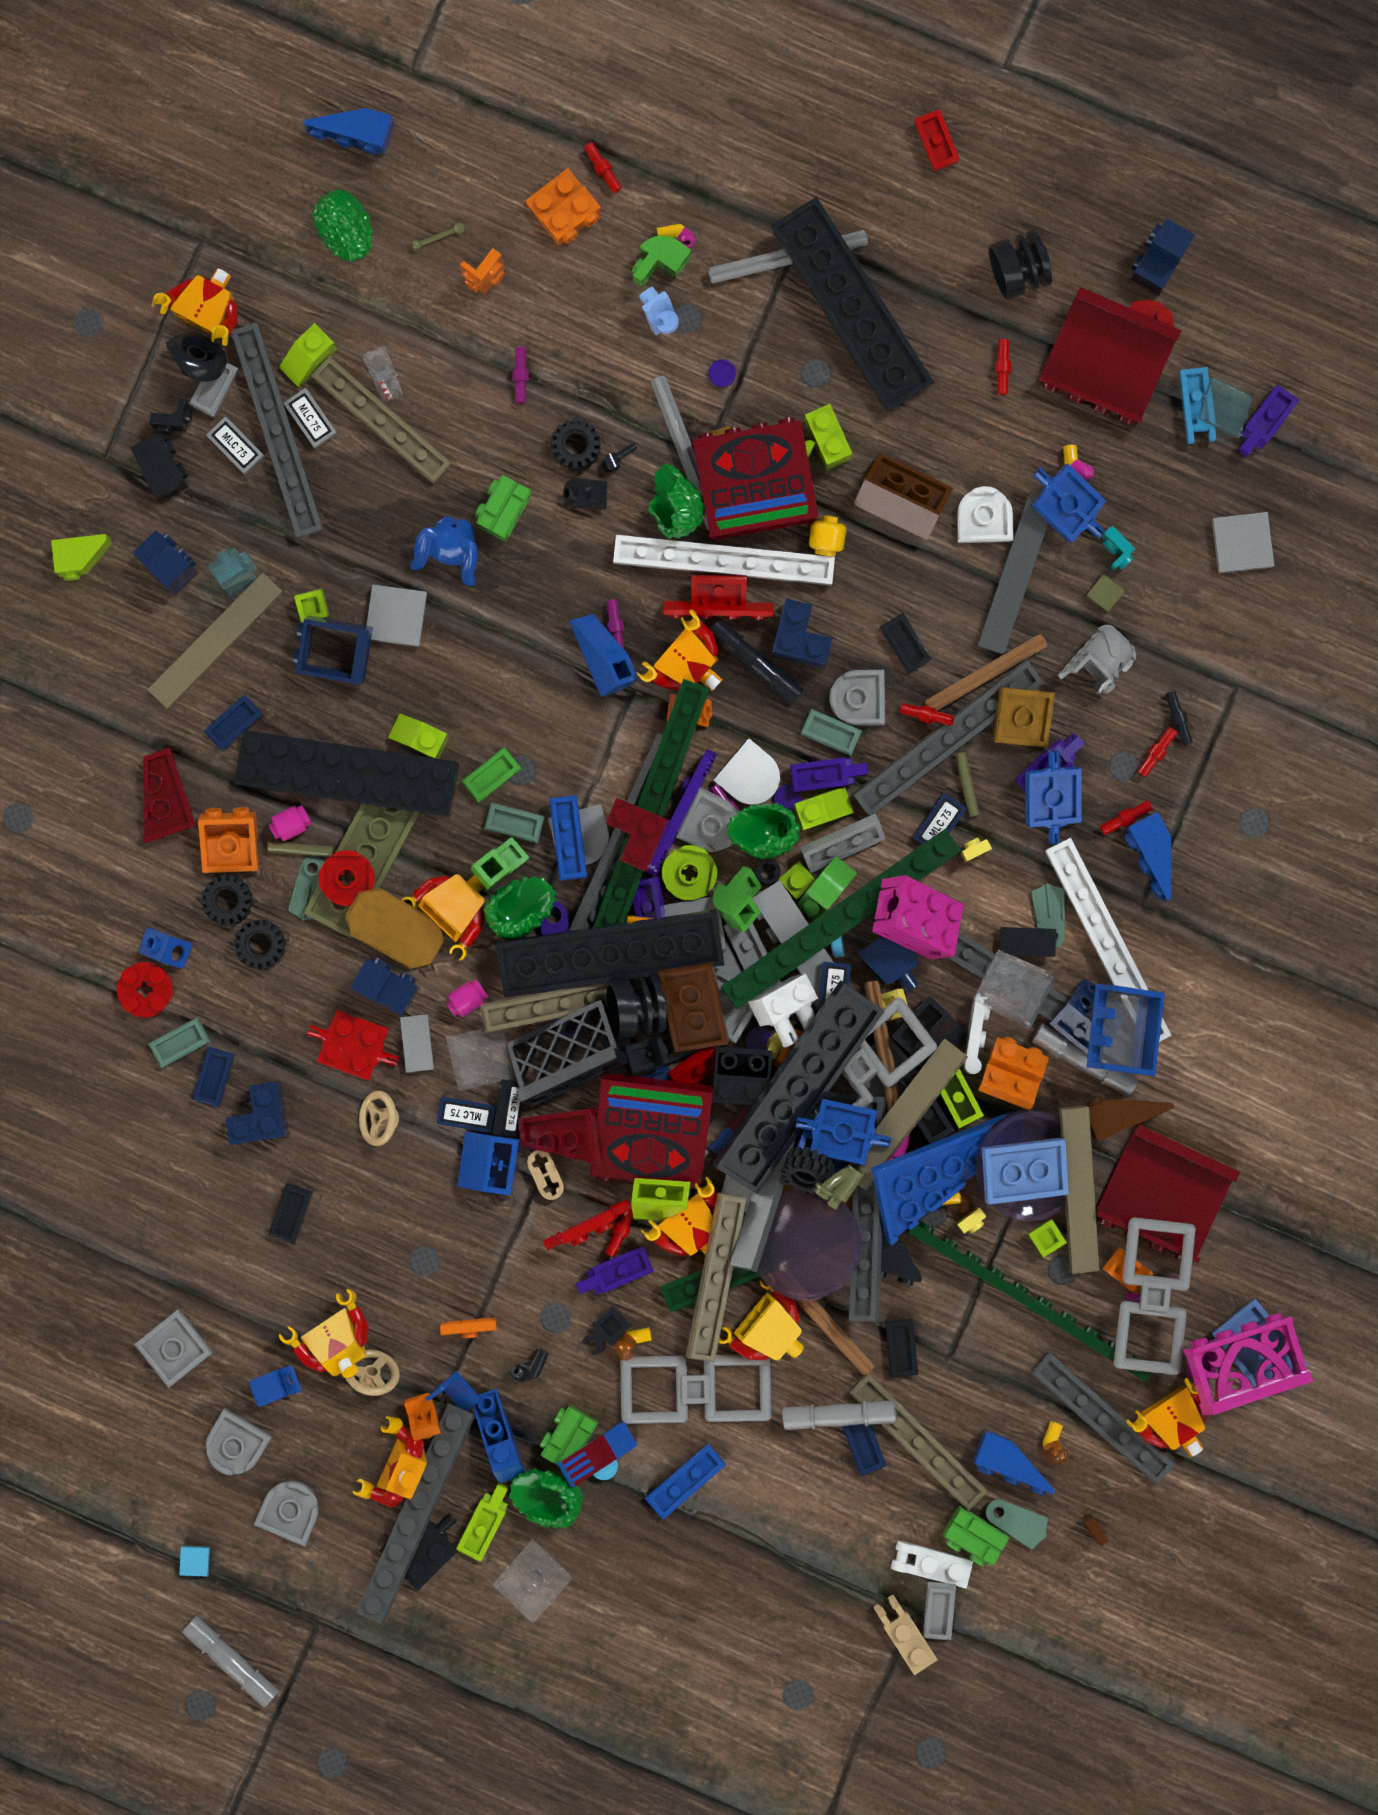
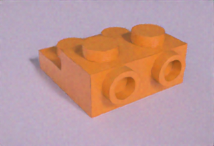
M569 168L525 200V204L558 246L563 242L568 244L578 236L580 229L584 226L591 227L600 219L599 215L602 213L600 205L586 187L580 184Z
M248 807L234 808L233 813H222L220 808L206 809L205 813L201 814L198 819L202 873L258 871L256 812H249Z
M997 1037L990 1050L978 1090L1030 1111L1034 1105L1049 1057L1043 1055L1042 1051L1038 1048L1031 1047L1027 1049L1017 1045V1042L1010 1037L1002 1039Z

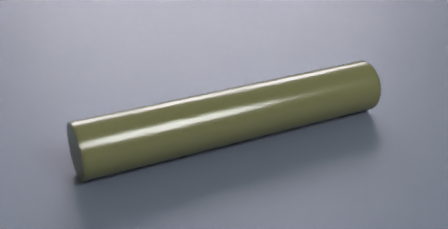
M966 752L955 754L969 817L979 816Z
M268 842V852L331 857L334 853L333 846Z

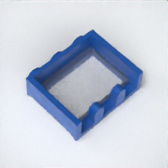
M1096 984L1086 1068L1155 1076L1165 993L1117 985Z

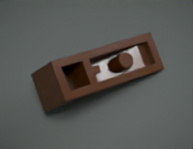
M1101 1096L1086 1102V1105L1089 1107L1090 1131L1095 1141H1100L1175 1108L1171 1102L1103 1100Z

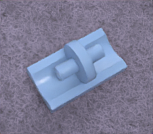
M652 286L639 295L640 300L644 304L642 306L643 311L655 335L659 333L670 334L677 329L679 319L665 291L658 294Z

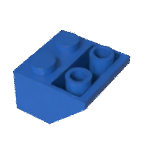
M465 1131L457 1187L512 1195L520 1139Z

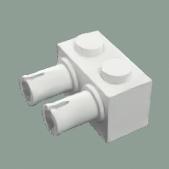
M801 974L788 978L751 999L748 1003L759 1025L774 1026L783 1047H788L799 1040L788 1019L790 1014L796 1013L805 1031L816 1016L811 1005L818 997L807 975Z

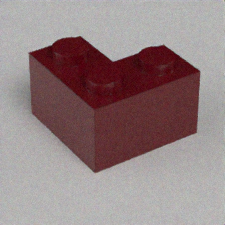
M616 798L606 824L631 834L620 860L649 872L670 820Z

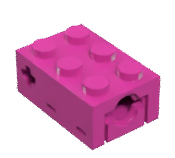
M906 875L882 879V891L879 894L875 915L876 922H874L872 932L930 960L954 957L964 904Z

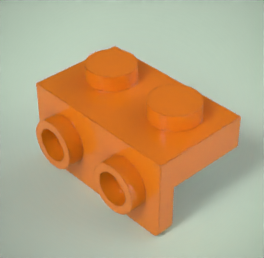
M494 248L491 249L477 269H474L465 261H462L460 264L462 277L465 279L464 284L476 293L480 290L486 294L491 286H497L505 275L502 254Z

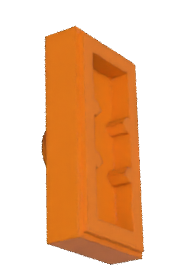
M496 1317L443 1322L440 1325L441 1335L461 1333L462 1338L478 1337V1332L497 1330L498 1320Z

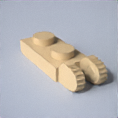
M891 1595L888 1597L889 1603L899 1616L890 1621L882 1606L877 1604L873 1608L883 1622V1627L913 1674L916 1675L938 1659L908 1612L904 1611L896 1597Z

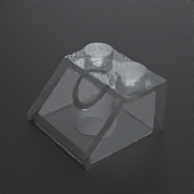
M997 950L974 1000L999 1015L1031 1029L1055 979L1045 969Z
M484 1029L446 1037L458 1091L501 1082V1079H515L503 1029L488 1033Z
M532 1538L499 1573L492 1585L530 1622L534 1623L553 1603L573 1577Z

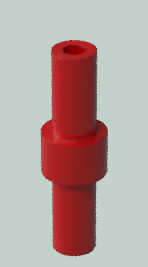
M593 142L588 143L583 149L593 162V169L599 177H603L613 194L619 192L622 186L611 171L613 167L606 158L603 159Z
M1000 339L998 340V361H995V373L998 374L997 395L1005 396L1008 395L1009 374H1011L1012 362L1009 361V340Z
M903 703L900 708L901 714L919 718L921 722L929 724L936 722L952 726L954 723V715L938 712L933 707L925 705L918 707Z
M1168 727L1157 744L1153 743L1147 752L1149 754L1137 771L1139 775L1146 778L1158 761H1162L1167 754V747L1177 735L1174 729Z
M1147 800L1130 810L1126 808L1117 813V817L1099 827L1105 836L1122 826L1126 828L1135 823V819L1153 810L1150 801Z
M632 1209L623 1213L620 1221L616 1222L613 1227L612 1233L614 1234L605 1251V1254L615 1258L623 1239H627L631 1228L629 1226L633 1220Z

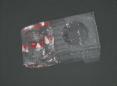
M385 346L362 355L383 403L404 395Z

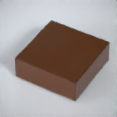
M1090 1513L1082 1518L1083 1524L1098 1545L1102 1546L1109 1541Z

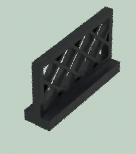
M603 1000L596 1001L506 1044L520 1091L517 1092L521 1103L531 1107L628 1063L625 1053L620 1050L605 1001ZM599 1010L601 1019L597 1028L588 1025L587 1022L591 1013ZM576 1022L579 1026L573 1039L564 1036L563 1033L567 1024ZM585 1027L595 1031L589 1046L579 1042ZM552 1033L555 1037L549 1050L540 1047L543 1036ZM604 1034L608 1036L611 1047L602 1051L596 1050L595 1047L600 1035ZM561 1038L571 1042L565 1057L555 1053ZM528 1044L531 1046L526 1060L523 1061L519 1059L516 1048ZM577 1045L586 1048L587 1051L583 1060L579 1062L571 1060ZM537 1049L547 1053L541 1068L531 1064ZM553 1056L562 1059L563 1062L559 1071L552 1074L547 1069ZM529 1067L538 1070L539 1073L535 1082L527 1085L525 1076Z

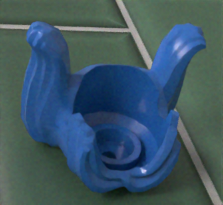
M446 516L437 521L434 527L422 529L416 538L414 560L410 562L411 569H422L427 563L429 556H432L440 563L460 565L463 583L468 586H474L476 580L474 572L477 564L478 550L474 542L475 533L471 523L465 519L456 520Z

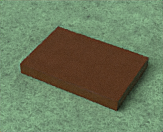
M713 962L659 970L658 978L666 1000V1015L674 1053L729 1044L730 1040Z

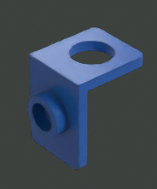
M148 927L138 952L159 962L183 969L191 951L192 943ZM180 945L182 947V955L179 959L173 960L171 956L172 950Z
M292 1365L249 1381V1386L258 1407L302 1391ZM288 1375L290 1376V1378H291V1380H292L293 1386H292V1384L290 1383V1380H289Z
M458 1371L442 1381L426 1397V1400L430 1401L444 1390L457 1407L465 1411L480 1401V1397Z

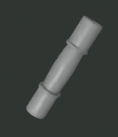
M1043 1023L1031 1041L1033 1044L1054 1055L1055 1058H1062L1080 1071L1100 1080V1084H1105L1127 1098L1138 1083L1139 1078L1130 1073L1086 1068L1088 1055L1064 1035ZM1101 1059V1062L1108 1063L1104 1059Z
M895 1400L864 1401L863 1404H834L817 1407L814 1404H811V1406L783 1407L785 1430L808 1428L815 1430L816 1427H840L857 1424L869 1426L872 1424L897 1422Z
M197 1615L181 1632L202 1651V1654L206 1653L225 1673L242 1686L240 1689H244L263 1708L279 1692L272 1683L259 1673L258 1669L255 1671L239 1653L219 1638V1633L217 1634Z

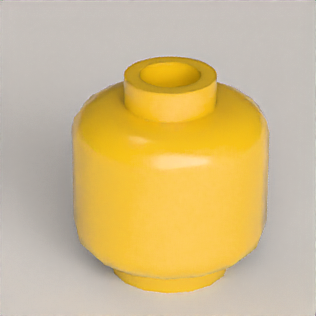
M822 515L821 520L813 521L811 524L809 546L815 549V554L836 556L837 552L844 549L846 526L838 523V517Z

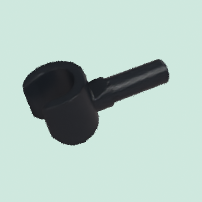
M632 443L617 453L608 454L603 461L606 472L610 473L620 469L619 459L637 449V445Z

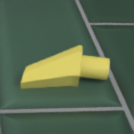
M790 1020L792 1027H794L795 1022ZM777 1032L768 1039L766 1045L767 1050H772V1059H775L778 1052H781L783 1049Z

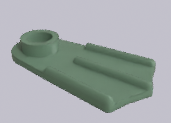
M309 856L302 861L288 907L289 912L295 914L303 921L311 919V917L303 912L319 884V871L324 863L317 856ZM316 863L318 866L317 872L310 873L308 865Z
M1046 883L1040 888L1031 891L1030 894L1037 928L1057 929L1056 948L1062 945L1065 938L1064 888Z
M1001 1499L993 1500L988 1504L986 1508L987 1519L1030 1549H1033L1046 1538L1047 1517ZM996 1507L1003 1509V1513L999 1517L993 1514Z

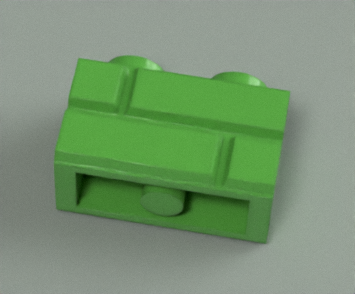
M502 475L499 481L494 479L487 493L491 496L486 505L480 504L474 518L478 519L476 522L478 528L507 542L529 502L532 492L525 486Z
M569 1405L567 1410L561 1408L553 1421L558 1424L553 1434L547 1432L540 1444V1447L544 1449L541 1456L558 1465V1462L586 1445L598 1424V1420L573 1405Z
M960 1505L942 1533L944 1538L947 1539L946 1545L957 1552H960L963 1548L971 1553L969 1558L984 1567L985 1563L993 1566L1009 1540V1536L1005 1532Z

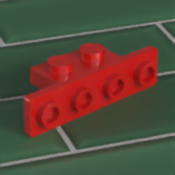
M692 575L691 601H664L663 614L678 619L684 618L685 615H691L689 611L694 610L700 619H710L713 616L739 619L740 616H751L756 620H764L768 616H774L773 603L746 602L747 576Z

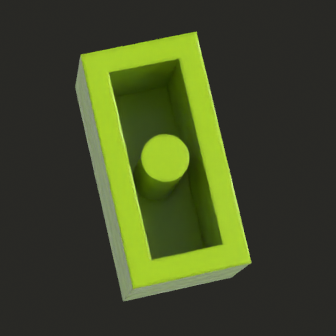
M831 404L805 414L804 423L812 441L815 442V448L825 470H830L850 461L852 451Z
M958 1069L939 1096L955 1127L959 1129L984 1115L963 1074Z

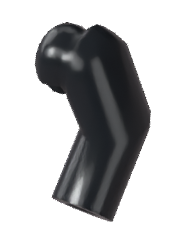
M537 1348L530 1362L517 1364L512 1367L511 1376L519 1382L539 1377L549 1353Z

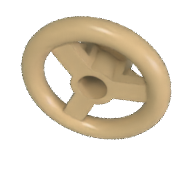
M374 1091L364 1099L361 1105L359 1126L363 1138L370 1145H384L392 1137L399 1122V1115L392 1098L387 1093ZM381 1099L387 1108H379L374 1100ZM368 1111L371 1114V1131H369L367 1123ZM385 1130L384 1134L378 1138V1135Z
M365 1350L366 1355L364 1358H374L377 1360L373 1365H367L366 1367L357 1366L358 1371L355 1376L359 1380L357 1381L352 1376L346 1378L347 1382L356 1391L365 1395L378 1396L390 1392L399 1381L400 1374L396 1362L381 1351ZM385 1364L391 1371V1379L387 1384L383 1382L380 1376V1370Z

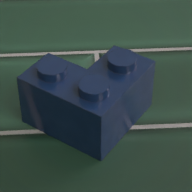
M1167 218L1162 226L1156 224L1144 245L1149 248L1144 257L1139 254L1131 267L1135 271L1131 280L1160 295L1195 234Z
M155 530L132 553L165 588L176 596L198 574L193 568L197 563L181 547L176 551L174 547L177 543L167 533L161 535Z
M786 598L772 656L825 669L833 638L806 632L812 604Z
M377 957L373 961L366 959L350 988L404 1016L420 988L415 985L417 979L403 971L400 976L390 971L392 965Z
M281 1081L249 1085L253 1113L226 1117L230 1145L289 1136Z

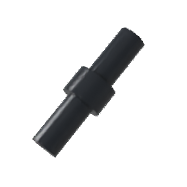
M1176 691L1166 693L1165 696L1172 713L1170 719L1172 725L1177 728L1182 745L1185 746L1193 743L1186 723L1189 720L1186 711H1182Z

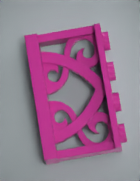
M1281 1313L1265 1317V1323L1257 1325V1321L1240 1325V1331L1233 1333L1232 1329L1224 1330L1215 1334L1216 1339L1207 1341V1337L1191 1341V1347L1183 1349L1201 1401L1199 1405L1202 1415H1215L1313 1382L1311 1372L1307 1370L1292 1323L1294 1322L1292 1316L1282 1317ZM1273 1330L1280 1331L1284 1338V1344L1277 1353L1272 1349L1278 1345V1338L1273 1342L1268 1339V1334ZM1260 1333L1259 1341L1254 1340L1252 1338H1248L1249 1336ZM1230 1343L1225 1352L1219 1347ZM1242 1347L1251 1349L1266 1358L1256 1371L1255 1386H1252L1249 1380L1242 1374L1229 1372L1236 1355ZM1211 1351L1215 1354V1361L1207 1362L1212 1367H1218L1217 1373L1208 1372L1203 1368L1202 1357L1206 1352ZM1287 1352L1289 1354L1294 1373H1292L1286 1362L1281 1358ZM1270 1364H1272L1274 1367H1271L1268 1370L1272 1371L1273 1377L1271 1379H1267L1264 1375V1371ZM1207 1378L1216 1379V1399L1212 1397ZM1228 1378L1239 1380L1240 1387L1238 1390L1232 1389L1234 1381L1228 1382Z

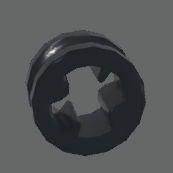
M771 859L761 861L756 869L758 880L766 885L775 883L781 874L779 864ZM768 864V867L770 865L775 867L773 879L768 880V876L766 879L761 876L764 871L762 868L764 865Z

